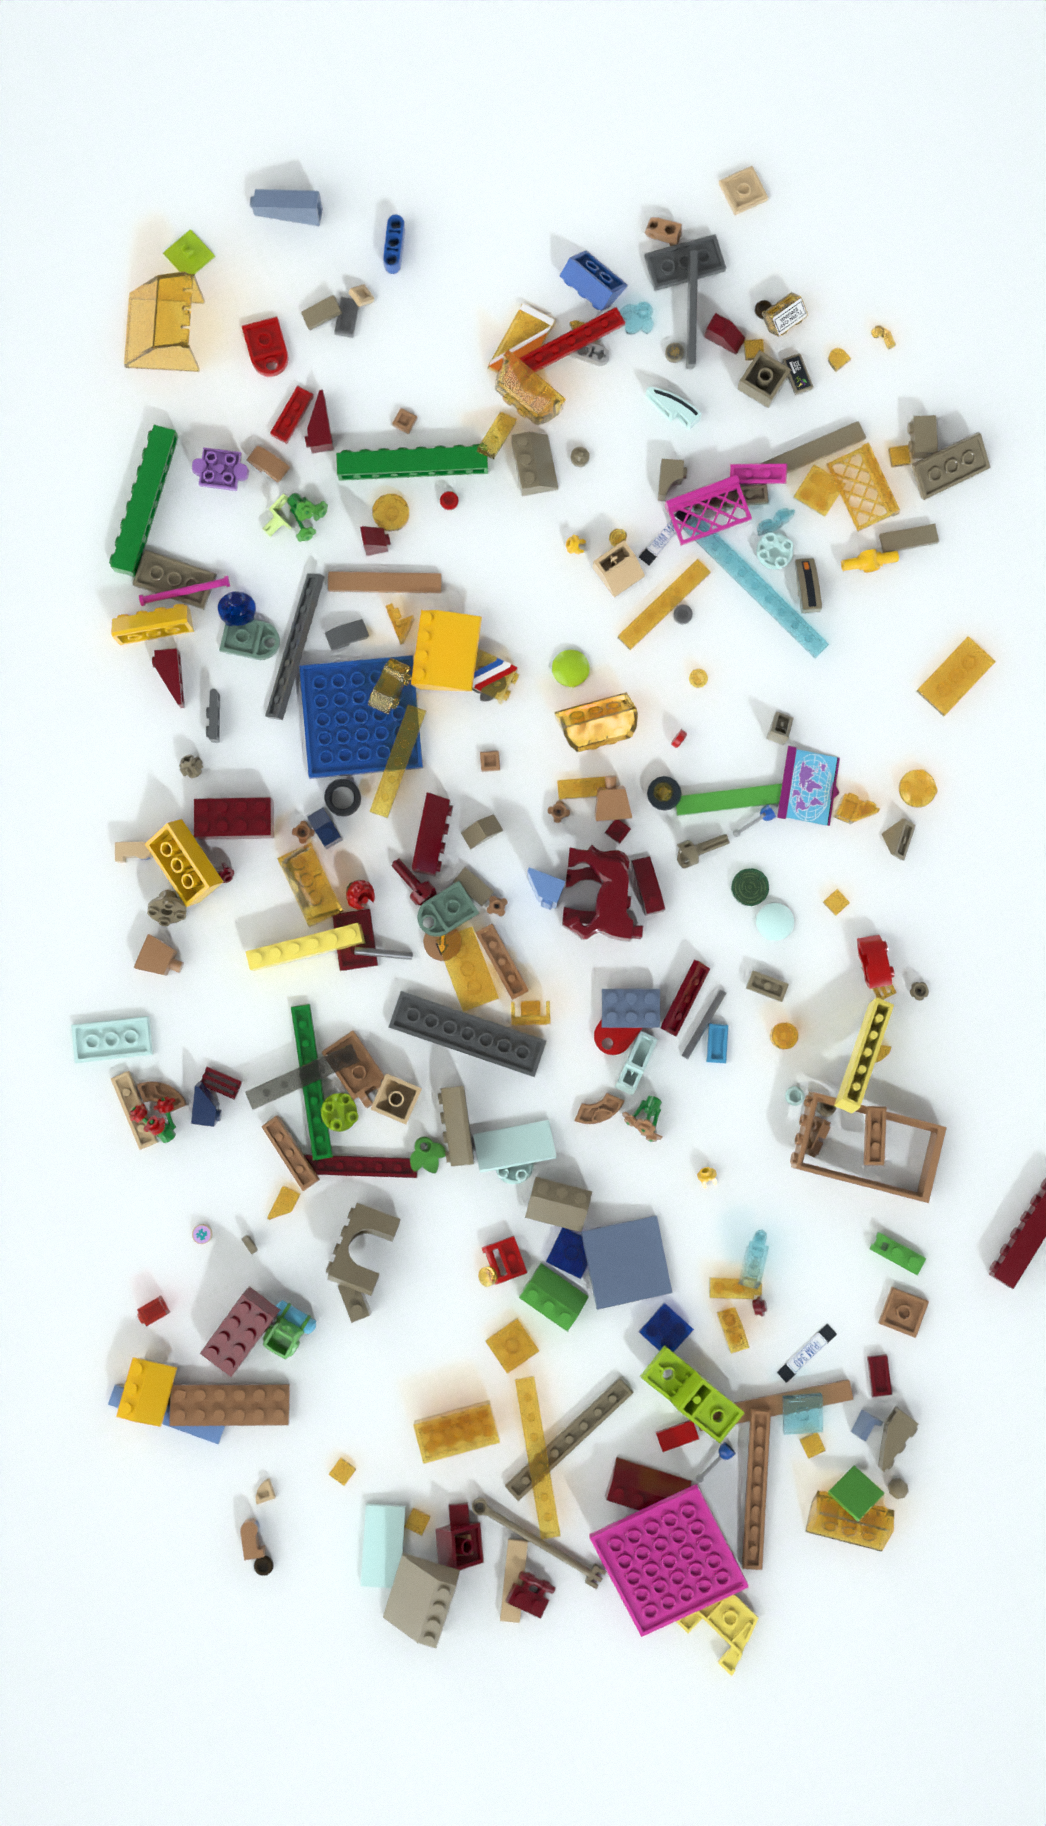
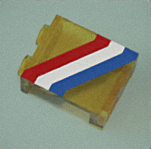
M478 648L472 688L498 700V703L502 705L503 701H507L511 694L509 690L511 684H516L520 674L517 673L518 667Z

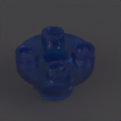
M233 591L220 599L218 614L227 626L245 625L254 620L256 604L248 594Z

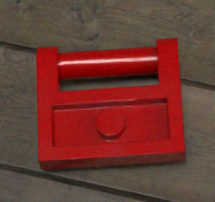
M514 1236L481 1248L488 1259L495 1285L528 1273ZM495 1249L499 1250L507 1272L505 1275H501L493 1253Z

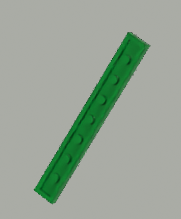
M311 1005L291 1007L312 1156L313 1160L331 1158L333 1153L329 1128L324 1124L321 1116V1108L325 1099Z

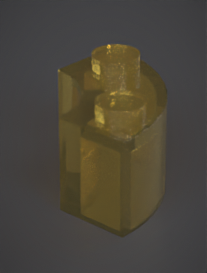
M390 658L372 690L368 705L386 714H389L392 708L396 709L400 702L398 697L404 685L407 686L411 680L412 675L409 673L412 667Z

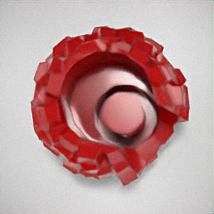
M356 880L349 883L346 889L348 905L361 910L364 908L361 904H366L368 899L374 903L375 893L373 886L365 880Z

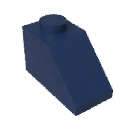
M323 807L307 817L326 849L343 840Z
M198 1082L194 1088L191 1124L214 1127L218 1121H221L222 1110L219 1109L220 1103L203 1082Z

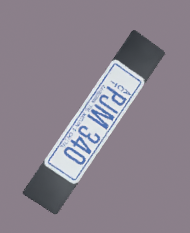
M681 510L677 511L674 515L675 519L684 522L687 513ZM671 519L639 556L648 566L651 565L676 535Z
M826 1324L777 1371V1374L787 1383L837 1333Z

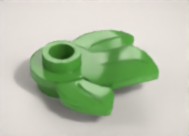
M420 1137L415 1141V1151L410 1156V1164L413 1171H418L423 1167L426 1171L435 1174L439 1166L438 1158L445 1157L446 1150L442 1144L433 1143L428 1137ZM422 1143L426 1144L425 1150L421 1149Z

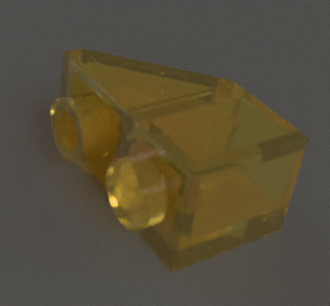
M848 793L841 797L833 817L848 824H853L876 815L880 808L876 807L874 802L868 800L864 802L859 800L857 795Z
M736 1307L716 1312L728 1351L732 1354L750 1348Z

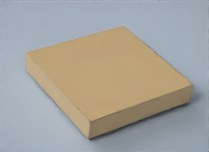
M753 166L719 180V186L734 215L768 201L769 197Z

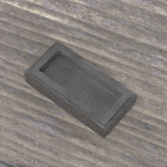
M341 297L340 309L342 314L337 316L334 333L335 335L353 338L359 306L353 299Z

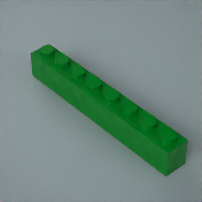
M153 425L152 430L148 432L147 448L143 449V461L137 468V481L132 485V497L126 504L127 513L120 524L121 533L120 536L116 537V549L114 554H111L109 560L110 567L114 572L135 577L179 438L176 430Z
M474 444L470 447L454 445L448 448L441 445L434 448L419 446L416 449L400 447L397 450L380 448L378 451L361 449L359 452L342 450L336 453L339 481L488 474L487 446L482 444Z

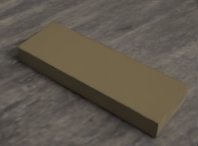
M936 524L879 535L883 553L938 544L939 542Z

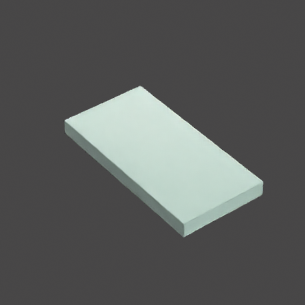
M149 1016L71 1025L75 1063L153 1055Z
M549 1120L473 1134L480 1173L556 1158Z
M366 1504L361 1586L392 1588L403 1553L406 1506Z

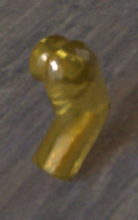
M877 325L871 330L873 338L880 336L884 339L887 349L896 346L891 331Z

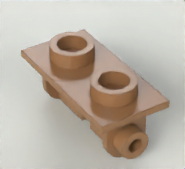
M817 1116L814 1117L805 1154L813 1158L819 1155L823 1142L818 1139L819 1137L826 1139L831 1128L830 1122Z

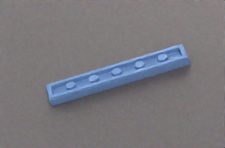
M114 1386L108 1405L119 1408L124 1387ZM167 1404L162 1423L168 1427L215 1444L220 1443L225 1426H169L170 1404Z

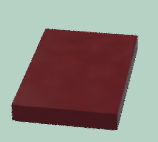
M371 909L332 914L334 929L359 923L361 924L365 940L363 944L337 950L340 971L378 966L376 956L354 954L355 947L376 949Z

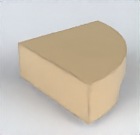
M270 1478L266 1479L259 1486L256 1493V1505L276 1498Z

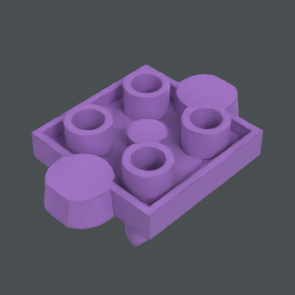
M203 447L202 458H197L192 463V472L200 476L199 487L237 491L238 481H245L249 477L248 467L241 463V452Z

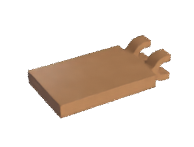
M352 1030L321 1053L352 1099L356 1100L359 1097L365 1108H369L373 1102L368 1094L375 1089L379 1090L381 1081H383L385 1076L356 1033Z

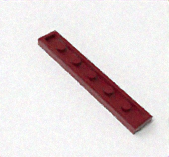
M305 1155L317 1175L417 1178L418 1171H413L410 1158L333 1155L331 1158L313 1160L312 1155Z

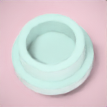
M793 1086L787 1089L785 1099L790 1105L797 1106L804 1101L805 1094L800 1087Z

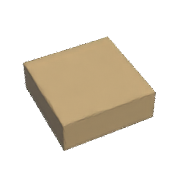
M364 284L353 287L348 292L359 307L373 303L375 299Z

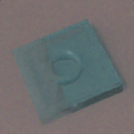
M821 1393L782 1396L784 1435L823 1432V1396Z

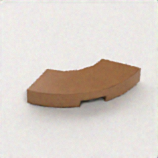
M161 1082L137 1084L143 1102H158L163 1097L175 1098L176 1101L173 1102L174 1109L170 1112L188 1105L181 1093L168 1084Z
M606 1093L604 1098L595 1104L581 1103L574 1121L583 1124L603 1122L614 1116L620 1110L625 1100Z

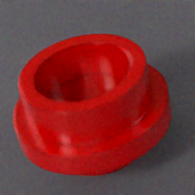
M447 491L441 495L440 505L442 508L453 510L457 507L459 500L454 492Z

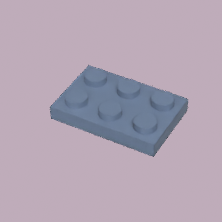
M602 989V1028H660V989Z

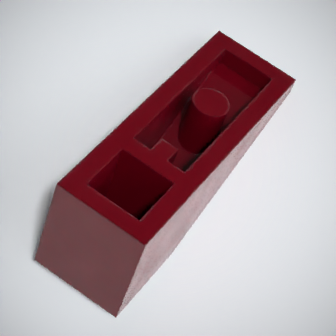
M323 390L318 392L307 427L308 436H305L306 447H310L312 454L334 450Z
M177 648L154 650L155 656H152L153 668H156L178 706L185 708L181 654Z
M651 857L632 860L645 916L664 912L665 906Z

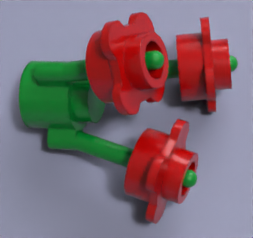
M163 1097L154 1106V1110H158L161 1114H166L169 1124L165 1123L163 1117L157 1118L156 1115L148 1120L145 1117L148 1111L144 1104L136 1105L130 1111L131 1115L129 1116L130 1120H134L136 1123L143 1120L147 1124L144 1126L145 1132L149 1131L152 1135L159 1137L163 1143H168L176 1136L174 1132L176 1126L170 1115V1111L174 1109L173 1102L176 1100L175 1098Z

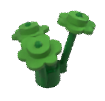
M293 493L289 496L287 503L291 507L290 512L294 515L301 528L296 538L299 542L309 541L316 534V530L313 527L305 528L302 521L314 517L315 521L323 518L327 513L328 504L322 501L314 505L306 497L302 498L299 493Z

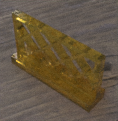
M869 442L862 445L861 448L827 463V467L857 532L888 517H894L899 514V506ZM858 454L862 458L860 467L850 464L852 457ZM839 463L845 465L843 475L835 473L832 466ZM848 467L859 470L855 479L845 476ZM861 471L869 473L870 479L868 483L858 480ZM843 479L854 482L851 491L842 489ZM856 483L866 486L863 496L853 493ZM868 488L877 491L876 500L865 497ZM851 496L862 499L858 508L850 506L849 500ZM864 500L874 503L871 513L861 510ZM876 504L883 506L887 513L881 516L873 514ZM859 513L869 516L868 521L862 525H859L857 521Z

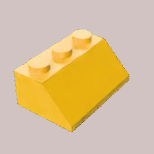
M132 1357L116 1417L161 1427L177 1367Z

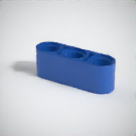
M397 214L388 218L384 245V267L390 274H396L400 271L404 246V219ZM394 225H400L399 228H393ZM394 242L398 243L397 246H391L390 244ZM390 260L396 261L394 264L388 263Z

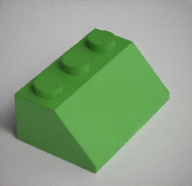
M540 1263L519 1294L521 1300L567 1332L589 1298L588 1295L542 1263Z

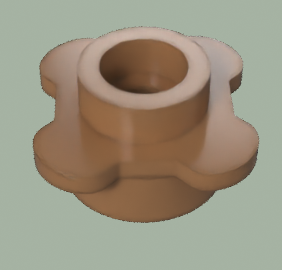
M561 800L557 801L553 807H549L547 810L548 814L553 816L555 823H560L561 819L570 815V810L566 809L564 802Z
M301 821L296 828L292 829V834L298 837L300 843L304 844L309 837L314 836L315 831L309 828L306 821Z
M494 895L491 896L487 912L489 914H498L500 917L504 916L505 905L508 903L507 899L496 898Z

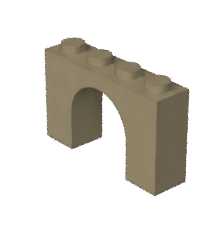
M357 1203L355 1208L351 1207L347 1217L350 1219L348 1226H343L340 1234L343 1237L340 1244H336L333 1254L336 1256L333 1262L329 1261L325 1272L328 1273L327 1280L372 1296L380 1273L356 1264L350 1257L349 1245L356 1237L363 1234H372L393 1242L401 1219Z

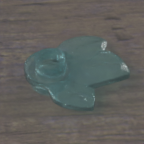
M649 303L628 304L619 311L623 319L627 320L625 324L626 334H636L640 330L648 334L653 329V308ZM645 310L647 313L641 314L640 311Z

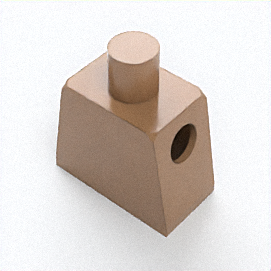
M606 776L605 787L597 788L594 814L596 821L632 818L626 789L623 785L617 786L616 776Z
M148 934L133 968L167 976L170 969L180 973L184 962L175 959L177 955L175 949Z

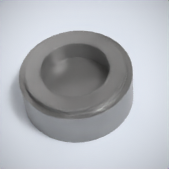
M684 604L677 606L673 613L674 620L678 624L689 623L693 615L692 609Z

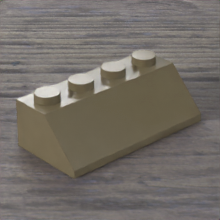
M465 1087L443 1088L441 1093H438L439 1105L443 1104L444 1112H440L441 1123L446 1125V1131L443 1132L444 1143H448L449 1151H445L446 1161L451 1163V1167L472 1165L475 1162Z

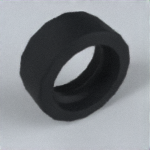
M339 779L328 785L325 790L324 800L332 813L345 817L352 815L358 810L361 805V794L353 782ZM339 787H347L354 794V801L348 808H337L332 802V794Z

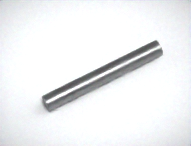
M355 947L354 951L355 955L412 960L413 952L362 947Z

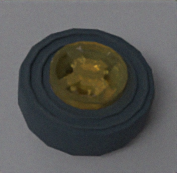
M666 776L654 779L648 786L647 791L648 800L651 805L663 811L677 806L682 794L681 787L677 781Z

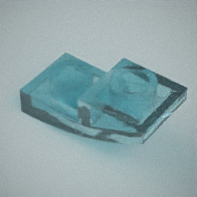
M783 508L775 513L774 521L772 519L762 520L756 529L758 536L773 532L784 526L793 518L795 510Z

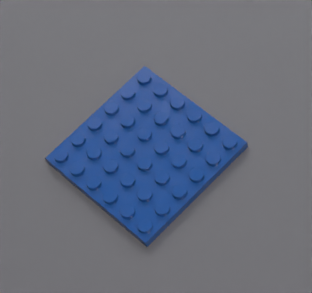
M413 655L299 666L309 779L423 769L416 687L411 684L414 665Z

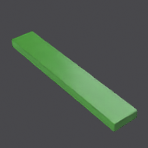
M782 784L683 795L676 806L677 816L779 804Z

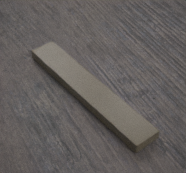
M859 421L760 464H787V473H790L866 439V435Z

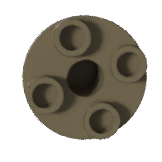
M164 890L160 892L159 897L149 902L147 914L153 920L159 922V925L169 926L172 923L184 920L187 908L174 891Z

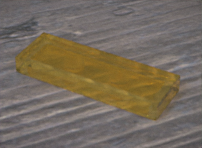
M500 411L478 446L477 452L495 459L514 428L517 419Z
M606 776L557 780L558 799L596 797L597 788L605 787Z

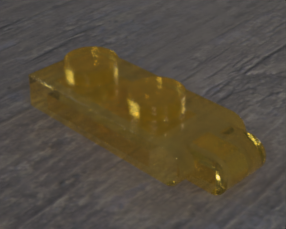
M709 1277V1298L754 1299V1295H762V1283H754L755 1279Z

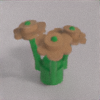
M648 1096L646 1101L642 1100L633 1115L627 1112L622 1113L626 1124L638 1129L642 1136H646V1140L657 1142V1140L663 1138V1136L655 1133L662 1104L659 1098ZM644 1108V1112L647 1114L646 1119H636L637 1115ZM651 1116H654L653 1124L650 1121Z

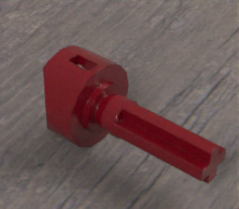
M400 858L392 862L391 866L413 890L410 894V899L415 905L421 906L424 902L437 895L435 887L429 881L421 883Z

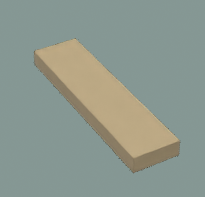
M130 1071L110 1078L139 1150L158 1143L156 1135H152L149 1131H144V1126L147 1124L143 1120L138 1123L130 1120L129 1116L131 1115L130 1111L132 1108L143 1104Z
M508 1538L500 1621L520 1623L521 1609L508 1604L505 1600L513 1583L521 1585L523 1581L518 1578L520 1571L525 1572L528 1540Z

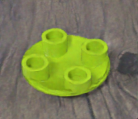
M577 650L560 652L552 663V674L556 681L561 685L571 688L582 684L588 677L590 670L587 658Z
M334 1093L328 1096L321 1108L324 1124L336 1132L348 1130L359 1117L355 1102L346 1093Z

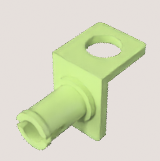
M282 494L269 508L274 517L262 528L270 537L281 525H285L290 530L292 529L278 513L289 498L285 494Z

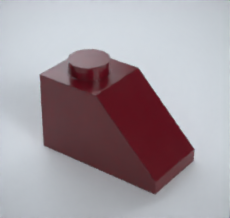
M717 313L711 319L704 338L737 355L746 339L732 321Z
M360 527L366 556L389 552L387 545H391L389 534H385L384 528Z

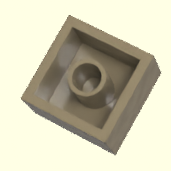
M759 350L740 379L737 390L769 408L788 379L791 369Z

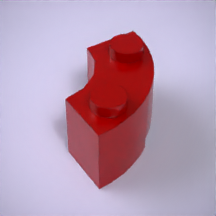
M880 935L857 938L858 956L862 964L864 980L869 989L892 985V978L895 974L893 966L889 965L886 953L888 952L887 942L882 941Z

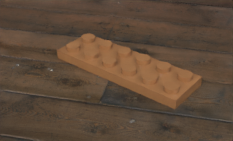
M290 1384L173 1385L170 1398L169 1426L289 1425Z

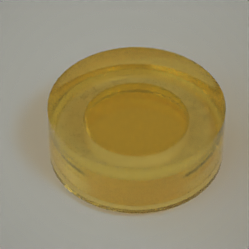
M493 1267L481 1268L478 1273L479 1281L483 1286L489 1287L496 1284L498 1276Z

